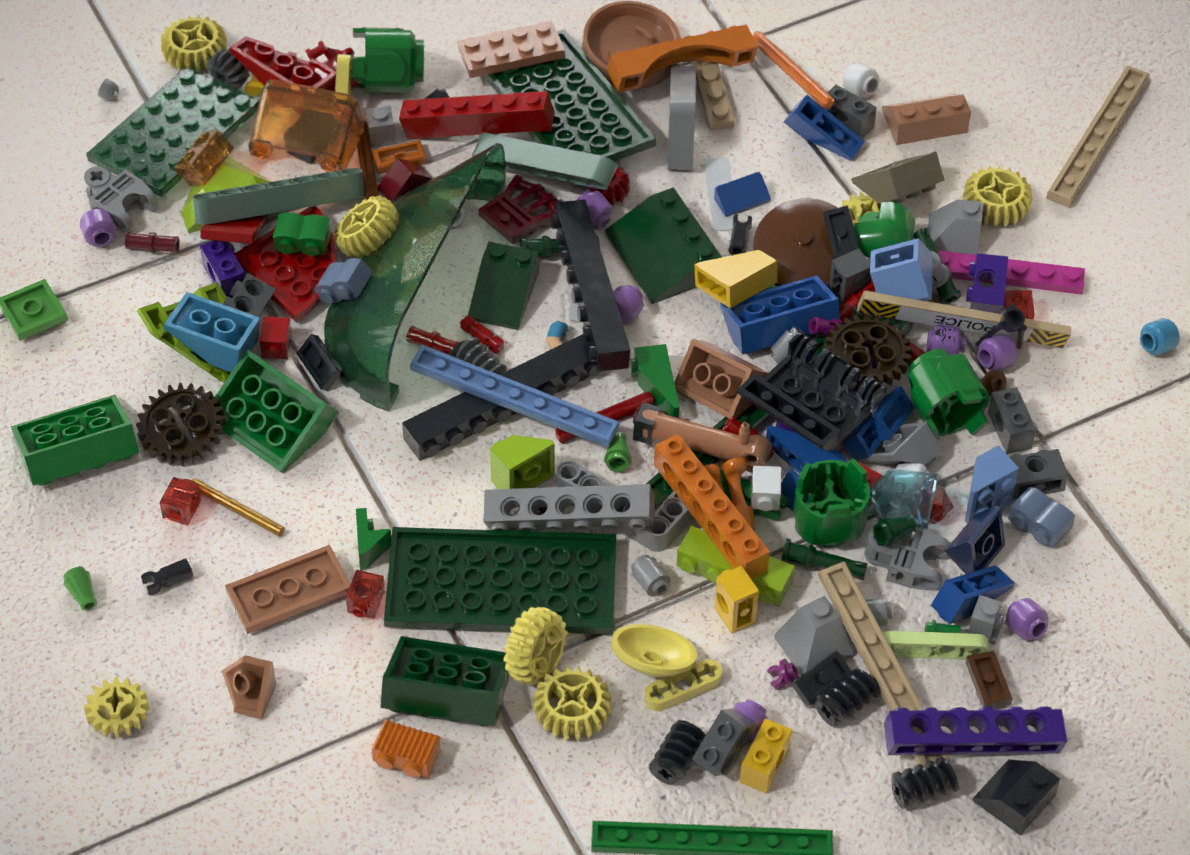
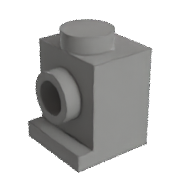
M979 595L971 617L968 634H982L988 638L989 643L995 645L1004 620V614L999 613L1001 602Z

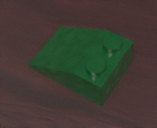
M488 241L481 260L468 316H471L476 322L519 330L539 274V251Z

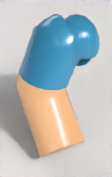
M556 321L550 325L546 337V343L550 349L563 344L561 338L566 336L565 332L569 330L566 323Z

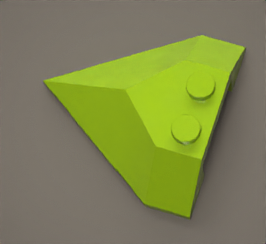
M209 146L181 211L188 234L200 231L205 225L195 222L194 195L272 181Z
M218 282L198 288L193 293L223 304L227 298ZM156 302L137 310L148 331L157 340L165 343L222 383L226 381L230 375L229 371L212 366L164 329L165 322L179 302L162 307L160 302Z

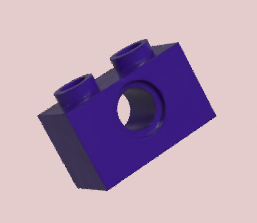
M213 240L200 245L202 264L212 283L218 282L226 297L233 298L234 295L230 294L237 280L243 282L245 272L229 244L224 241Z
M977 253L975 262L970 261L968 277L973 278L972 286H967L966 302H971L970 309L1001 314V309L1004 306L1008 256ZM989 280L993 286L984 287L980 284V281Z

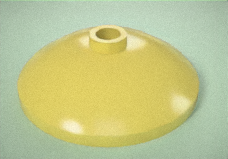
M647 624L627 625L616 630L611 640L612 650L618 659L636 672L647 676L669 677L680 675L690 670L695 665L697 651L689 640L674 631L659 626Z

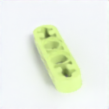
M909 631L883 632L894 655L901 658L966 660L967 656L989 652V640L982 634Z

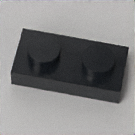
M848 205L823 212L834 259L859 249Z
M311 334L296 352L321 390L328 391L344 372L318 335Z
M835 650L791 682V686L805 706L809 707L815 703L816 696L824 694L826 689L833 687V684L841 681L844 676L850 675L851 669L839 652Z

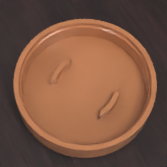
M618 1L599 8L589 17L584 27L581 48L609 83L614 85L607 71L611 54L638 49L642 46L656 45L664 41L681 39V36L674 21L660 9L637 1ZM671 65L654 73L638 89L648 88L663 82L671 75Z

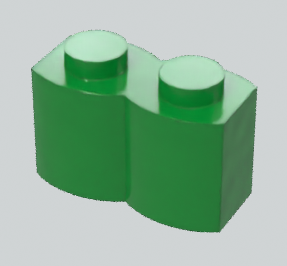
M279 214L273 235L275 250L285 254L302 252L310 256L326 254L332 231L330 218L322 215Z

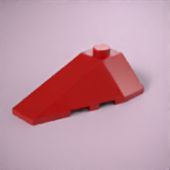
M247 36L229 47V51L285 107L299 116L307 112L313 105L320 107L336 80V71L318 60L311 58L310 61L297 58V53L289 51L286 54L274 50L273 45Z

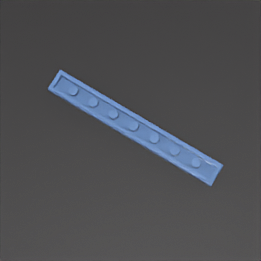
M424 345L420 346L410 364L411 371L609 448L620 426L618 421Z

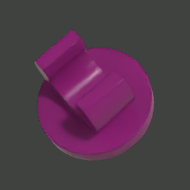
M786 659L780 660L779 666L773 665L767 669L772 677L779 675L778 679L770 682L775 690L783 689L786 685L792 687L791 682L799 677L794 663H789Z

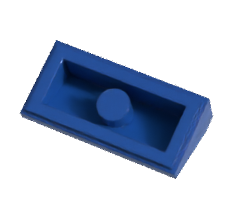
M760 172L715 187L714 200L725 217L771 201Z

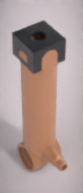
M642 403L634 420L633 440L651 445L653 440L662 442L679 434L692 451L724 460L739 457L745 458L747 462L746 471L753 473V466L766 465L773 449L770 440L766 437L756 434L750 436V425L746 422L741 424L739 435L661 414V407Z

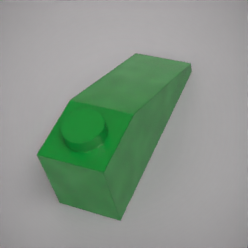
M666 344L635 347L634 359H630V370L632 375L636 374L639 387L644 392L649 391L654 398V403L657 407H661L662 411H666L667 415L679 417L680 407Z

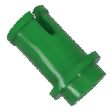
M932 619V622L926 621L924 632L961 633V625L936 623V620Z

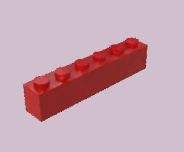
M548 91L403 100L399 121L407 139L481 135L482 133L551 131L555 111Z

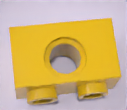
M742 566L733 570H725L716 577L714 609L731 634L756 623L759 590Z
M765 718L741 764L740 783L767 794L790 749L792 729Z

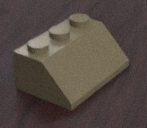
M936 151L899 160L851 178L855 186L878 203L887 201L901 203L905 201L904 196L906 199L921 195L920 190L922 193L936 189L935 184L945 181Z

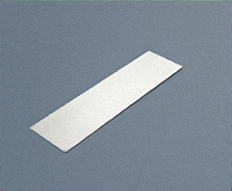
M729 157L704 158L713 230H732L733 216L735 214L725 217L714 200L715 187L732 181Z

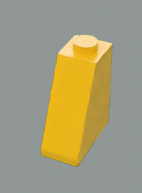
M760 250L698 262L694 265L695 286L729 308L777 283V260Z

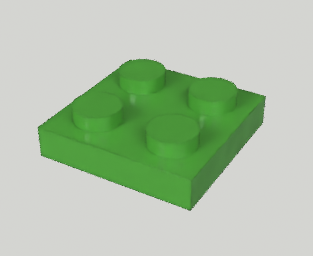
M46 279L0 297V310L19 341L68 321L67 313Z

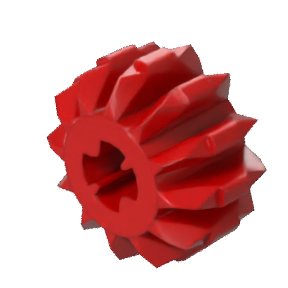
M623 167L618 168L607 190L588 186L587 190L592 192L599 191L614 206L616 201L623 203L625 196H628L630 179L628 174H625Z

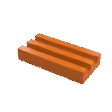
M420 140L371 150L378 174L387 173L397 158L419 163L420 165L427 164V157Z

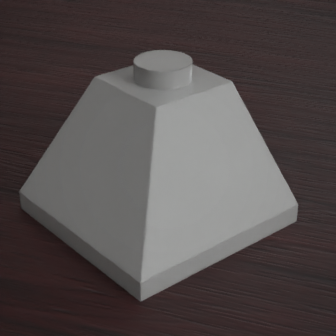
M957 199L929 213L928 230L937 250L977 255L984 202Z
M926 422L902 424L891 439L882 441L870 457L860 459V461L898 465L901 462L920 463L928 466L935 460V456L942 450V447Z
M826 596L800 607L774 634V639L789 660L794 663L800 675L835 650L839 652L844 661L853 657V651L841 617Z

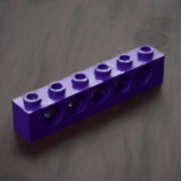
M1048 706L1024 710L1022 707H1011L1007 710H995L993 707H984L979 710H967L964 707L938 710L937 708L930 707L921 711L897 708L890 711L884 721L888 756L1059 754L1067 743L1062 709H1052ZM970 726L976 727L980 733L972 731ZM998 726L1005 727L1009 733L1001 731ZM1027 726L1034 727L1037 732L1030 731ZM912 727L919 728L923 734L915 732ZM941 727H947L951 733L944 732Z

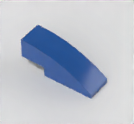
M902 386L895 388L883 398L873 418L844 445L852 459L860 460L870 457L882 441L889 440L894 436L914 410V405Z

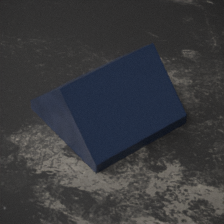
M994 506L975 514L945 550L946 554L965 574L987 568L1005 546L1001 507Z

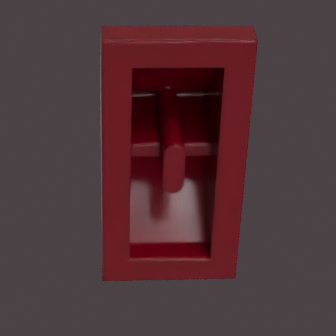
M397 158L379 183L378 190L388 201L390 200L395 204L433 183L434 178L419 163Z

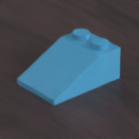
M186 292L165 322L164 329L212 366L232 372L246 350L252 351L258 342L260 317Z

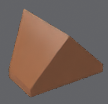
M245 655L223 669L222 673L234 706V712L262 719L276 686L274 665L272 661Z

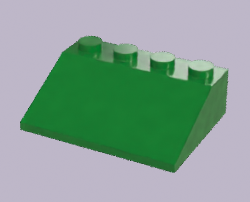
M248 349L214 397V399H219L220 407L223 408L225 413L226 425L223 426L224 432L281 473L285 472L325 434L339 413L338 410Z
M116 395L10 426L33 486L47 485L54 479L64 476L73 477L79 474L80 471L89 468L98 469L104 467L109 462L127 460L134 454L139 453L132 424Z

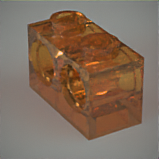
M218 129L201 132L173 169L189 186L207 184L235 147Z

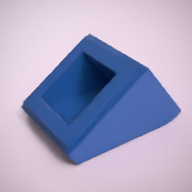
M792 469L788 470L781 482V494L788 497L789 503L787 507L794 511L797 480L800 475ZM809 493L804 501L805 504L808 501Z

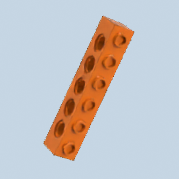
M676 434L655 444L654 466L733 569L742 566L750 579L767 572L770 551L682 437Z

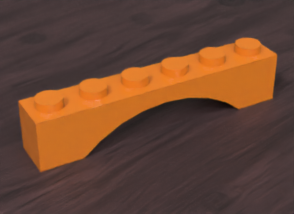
M747 24L731 26L727 29L709 31L696 36H686L682 39L664 41L656 45L642 46L629 51H619L610 55L607 71L617 92L621 93L641 88L654 73L666 66L679 62L710 61L730 67L754 62L758 45Z

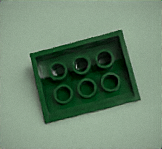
M674 187L651 195L604 230L605 235L651 304L695 288L694 265L698 262L722 258Z
M400 636L382 677L380 708L389 709L396 713H415L422 717L446 718L453 722L466 721L476 723L479 726H495L501 711L509 677V671L505 670L506 662L503 661L506 652Z

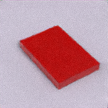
M268 214L205 224L201 228L200 238L203 240L251 244L268 222Z

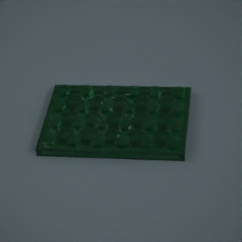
M185 67L90 149L86 156L89 162L104 167L115 175L120 174L126 169L142 180L154 194L163 197L261 109V102L259 99L192 68L186 69Z

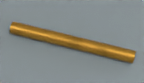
M195 478L190 481L189 488L278 537L284 533L285 527Z

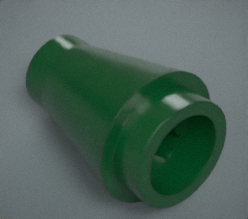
M910 515L880 519L873 527L874 538L880 545L891 546L908 533L915 531L916 522Z

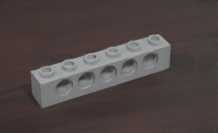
M650 484L485 490L483 522L489 530L535 531L536 529H546L551 532H559L563 528L588 531L591 527L616 530L618 526L644 529L647 525H654L655 493ZM630 504V508L626 512H618L622 505ZM602 505V509L598 513H591L594 506ZM575 506L572 513L563 514L567 507ZM547 507V511L544 514L536 515L539 508ZM520 508L518 514L509 516L512 509Z

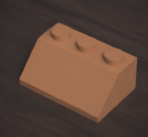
M949 94L882 106V112L896 145L968 133L971 110L964 94Z
M692 339L674 383L677 391L728 418L733 416L736 419L752 405L751 402L736 393L737 389L754 373L763 379L769 372L710 342Z

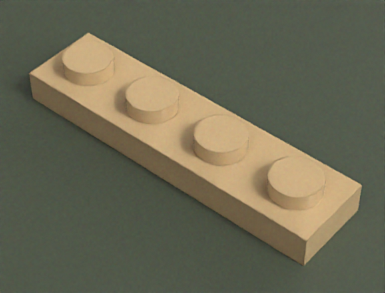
M690 61L691 66H696V83L710 131L734 128L735 120L718 63Z

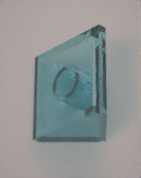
M889 469L870 488V497L878 521L880 519L910 515L914 518L916 527L928 529L938 474Z

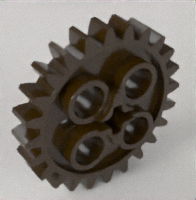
M865 314L863 320L854 315L853 322L848 318H844V325L836 323L835 330L830 329L829 337H826L825 349H829L832 351V354L835 353L861 370L862 373L856 385L857 389H859L867 376L874 378L875 382L878 381L882 384L885 382L892 386L893 379L900 381L901 374H906L908 366L911 364V340L905 338L906 331L898 332V324L889 326L890 319L888 318L883 322L879 321V315H876L874 320H870L868 314Z
M179 383L176 390L171 385H168V392L164 393L162 390H158V398L149 396L151 405L142 404L145 413H138L137 415L140 422L136 423L137 435L139 440L142 441L143 449L148 450L151 458L157 456L160 463L167 458L169 465H172L175 459L179 461L180 466H183L185 459H189L194 464V456L198 455L201 459H204L203 451L213 452L211 444H220L218 435L225 434L223 426L226 425L225 413L223 408L220 407L219 399H214L211 391L205 393L203 386H200L195 391L193 383H190L187 389H184L182 383ZM170 407L176 411L181 423L186 426L188 433L194 439L193 441L187 438L181 425L176 422L174 415L169 410ZM167 419L165 422L159 423L161 420ZM199 425H204L202 428L195 429ZM175 439H180L178 442L171 443Z

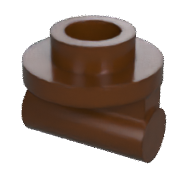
M991 370L985 374L984 378L980 379L989 396H991L992 392L1005 390L1006 377L1001 371Z

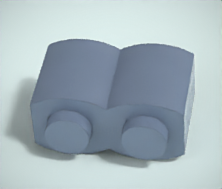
M358 258L348 259L345 263H331L314 291L327 304L338 303L342 299H356L373 271L362 259Z
M1029 487L1010 506L1008 519L1016 529L1031 533L1038 543L1054 548L1073 527L1075 515L1064 505L1052 501L1040 490Z

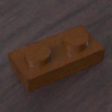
M989 651L967 656L965 663L982 708H997L1011 705L1013 698L995 652Z

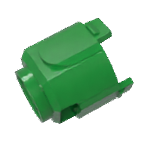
M353 28V38H365V56L353 57L352 78L360 84L357 88H365V93H411L415 89V82L424 81V39H415V34L411 30H404L402 28Z
M935 349L922 354L911 364L908 370V379L911 386L910 393L914 408L922 422L927 423L937 440L940 439L939 436L950 435L965 428L974 436L988 424L984 411L989 404V394L964 354L950 355L944 349Z
M854 458L849 463L839 460H823L813 464L806 462L797 480L798 484L795 493L794 516L797 533L809 544H817L822 547H837L845 542L858 540L866 526L870 498L867 471ZM808 493H811V495H810V497H809V499H808V501H807V504H805L804 501H805V499H806Z

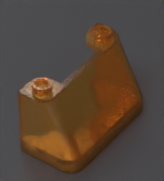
M268 80L262 89L248 144L250 154L260 159L268 158L272 155L273 148L317 157L319 165L326 172L346 169L365 130L359 103L354 97L345 93L279 80Z

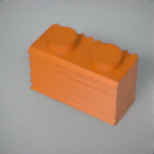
M387 719L384 721L372 747L373 761L384 769L394 767L403 770L405 774L413 778L420 776L429 778L441 750L440 736L426 731L423 732L421 729L417 730L410 726L407 727L394 721L390 722Z

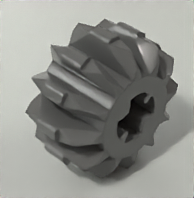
M222 48L220 51H217L207 63L208 73L213 76V80L219 86H223L227 91H236L241 88L250 76L248 69L229 49L225 50Z

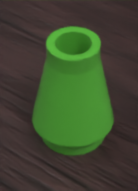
M617 432L609 448H607L604 462L611 471L623 472L631 464L632 459L626 435L622 432Z
M82 566L68 570L63 576V585L80 605L81 610H89L96 606L97 601L94 595L90 572L86 571Z

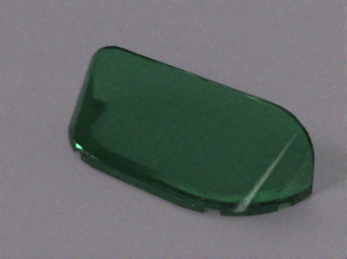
M496 143L395 200L393 205L400 215L396 231L391 233V238L387 239L384 245L378 247L377 251L374 250L370 255H364L363 258H360L373 271L363 290L356 299H342L338 303L330 304L324 322V344L344 371L338 379L346 388L351 387L358 392L363 401L390 412L400 392L399 385L389 382V370L395 340L402 321L465 200L491 201L503 192L506 186L505 150L502 144Z

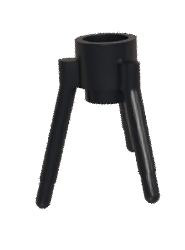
M1015 304L1002 308L1001 313L1003 315L1000 318V322L975 342V346L979 347L983 340L992 337L1003 329L1010 333L1018 331L1017 348L1021 349L1024 332L1027 330V326L1024 324L1025 315L1022 310L1016 308Z

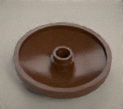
M794 199L776 206L761 220L754 235L753 251L760 250L777 260V283L774 284L776 287L817 275L829 288L831 264L834 256L823 212L838 207L819 199Z

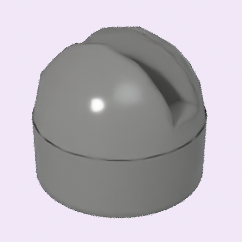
M106 78L99 88L98 96L105 100H113L116 98L113 94L114 92L119 93V87L115 82Z

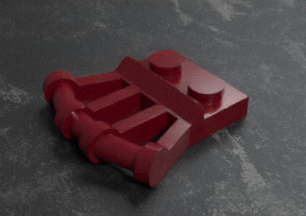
M516 174L503 193L478 209V215L511 244H514L521 237H525L528 234L532 235L538 227L551 224V214L555 213L557 197L552 193L548 194L545 191V187L540 183L528 182L523 180L522 176ZM519 189L525 191L513 200L511 199ZM532 199H539L525 210L522 208ZM544 209L550 210L549 213L535 216Z

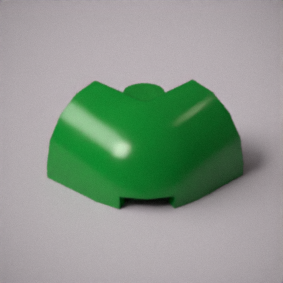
M881 202L880 211L860 215L859 223H854L860 251L871 260L872 250L913 240L915 219L909 209L898 203Z

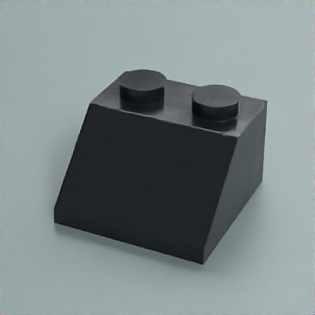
M1008 759L973 797L972 801L1014 832L1021 835L1056 797L1060 778L1037 761Z

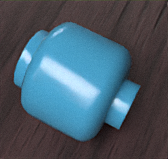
M1161 318L1145 324L1140 332L1141 346L1146 352L1155 356L1174 350L1180 341L1178 327L1167 318Z

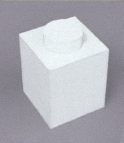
M753 466L751 507L762 511L779 510L781 467Z

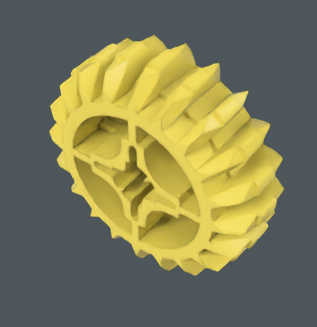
M199 15L196 18L188 16L187 19L179 17L178 22H171L170 27H165L164 33L161 34L160 47L165 61L171 65V68L177 67L179 72L186 69L188 73L192 70H197L199 73L200 69L209 70L207 63L217 51H220L222 48L227 50V37L222 26L218 25L216 20L211 21L209 17L201 19Z
M989 165L987 170L980 168L977 173L973 172L970 179H967L963 190V200L984 202L982 220H984L985 225L993 223L995 228L998 224L1006 227L1009 222L1015 225L1018 220H1023L1030 210L1033 196L1031 185L1027 184L1026 177H1020L1019 171L1011 172L1010 167L1004 170L1000 165L997 169H993Z
M381 195L372 196L368 200L364 199L362 203L356 204L352 210H349L346 216L342 217L343 220L337 224L338 228L334 231L335 236L333 239L343 254L351 258H363L364 255L368 256L372 251H377L378 247L384 245V242L391 238V233L397 229L396 226L399 223L400 215L390 200L388 201Z
M531 607L528 611H523L521 618H516V624L510 628L511 633L506 638L508 643L504 648L506 655L503 661L506 662L505 670L509 671V676L523 684L535 685L543 682L546 674H553L556 666L561 664L560 658L565 654L563 649L567 644L565 641L567 631L564 630L566 623L562 621V616L544 607Z
M579 665L575 671H570V668L566 666L564 672H560L555 668L553 676L546 674L544 682H539L537 691H535L533 701L535 702L533 704V711L536 714L538 724H543L545 732L552 730L554 738L564 734L566 741L569 739V736H575L576 740L579 741L581 734H585L590 738L592 730L599 732L601 724L607 723L608 715H610L612 705L610 704L612 696L608 692L607 683H602L600 674L592 677L591 669L581 672ZM553 697L558 701L555 709L549 704ZM590 697L596 703L592 709L588 708V699Z

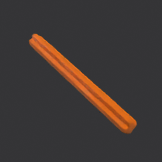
M755 31L753 37L758 48L820 106L826 110L831 109V106L835 104V99L760 31Z

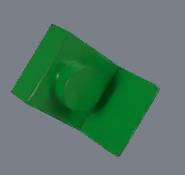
M356 508L360 570H366L391 547V530H374L373 518L368 519L367 508Z

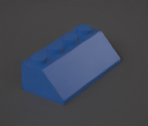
M817 275L761 291L732 308L720 303L732 342L742 354L755 353L760 349L773 346L787 329L791 330L793 326L799 328L807 336L811 335L809 332V322L813 317L826 320L840 319L838 298Z

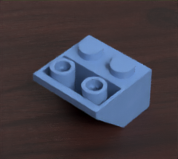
M919 238L871 251L870 275L876 293L922 301L932 299L933 254Z
M999 445L976 457L965 516L966 523L977 513L994 506H999L1001 509L1005 508L1013 500L1019 468Z

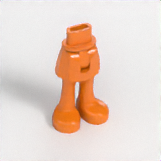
M743 457L733 458L722 465L723 474L729 486L733 505L753 531H755L754 511L751 506H747L741 488V476L747 469V462ZM717 464L704 466L724 492L719 466Z

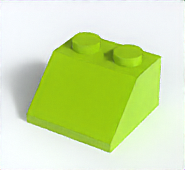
M511 435L504 440H499L490 448L492 483L498 489L535 488L555 476V443L550 439Z

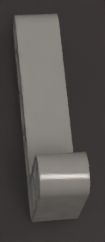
M671 65L667 169L693 170L696 66Z
M573 461L561 462L556 468V487L612 485ZM673 491L660 507L654 511V525H647L644 529L618 526L617 530L647 549L661 552L670 546L694 517ZM630 504L622 505L618 512H626L630 508ZM602 505L594 506L591 513H598L602 509Z

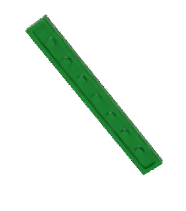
M592 820L591 852L651 855H833V830Z

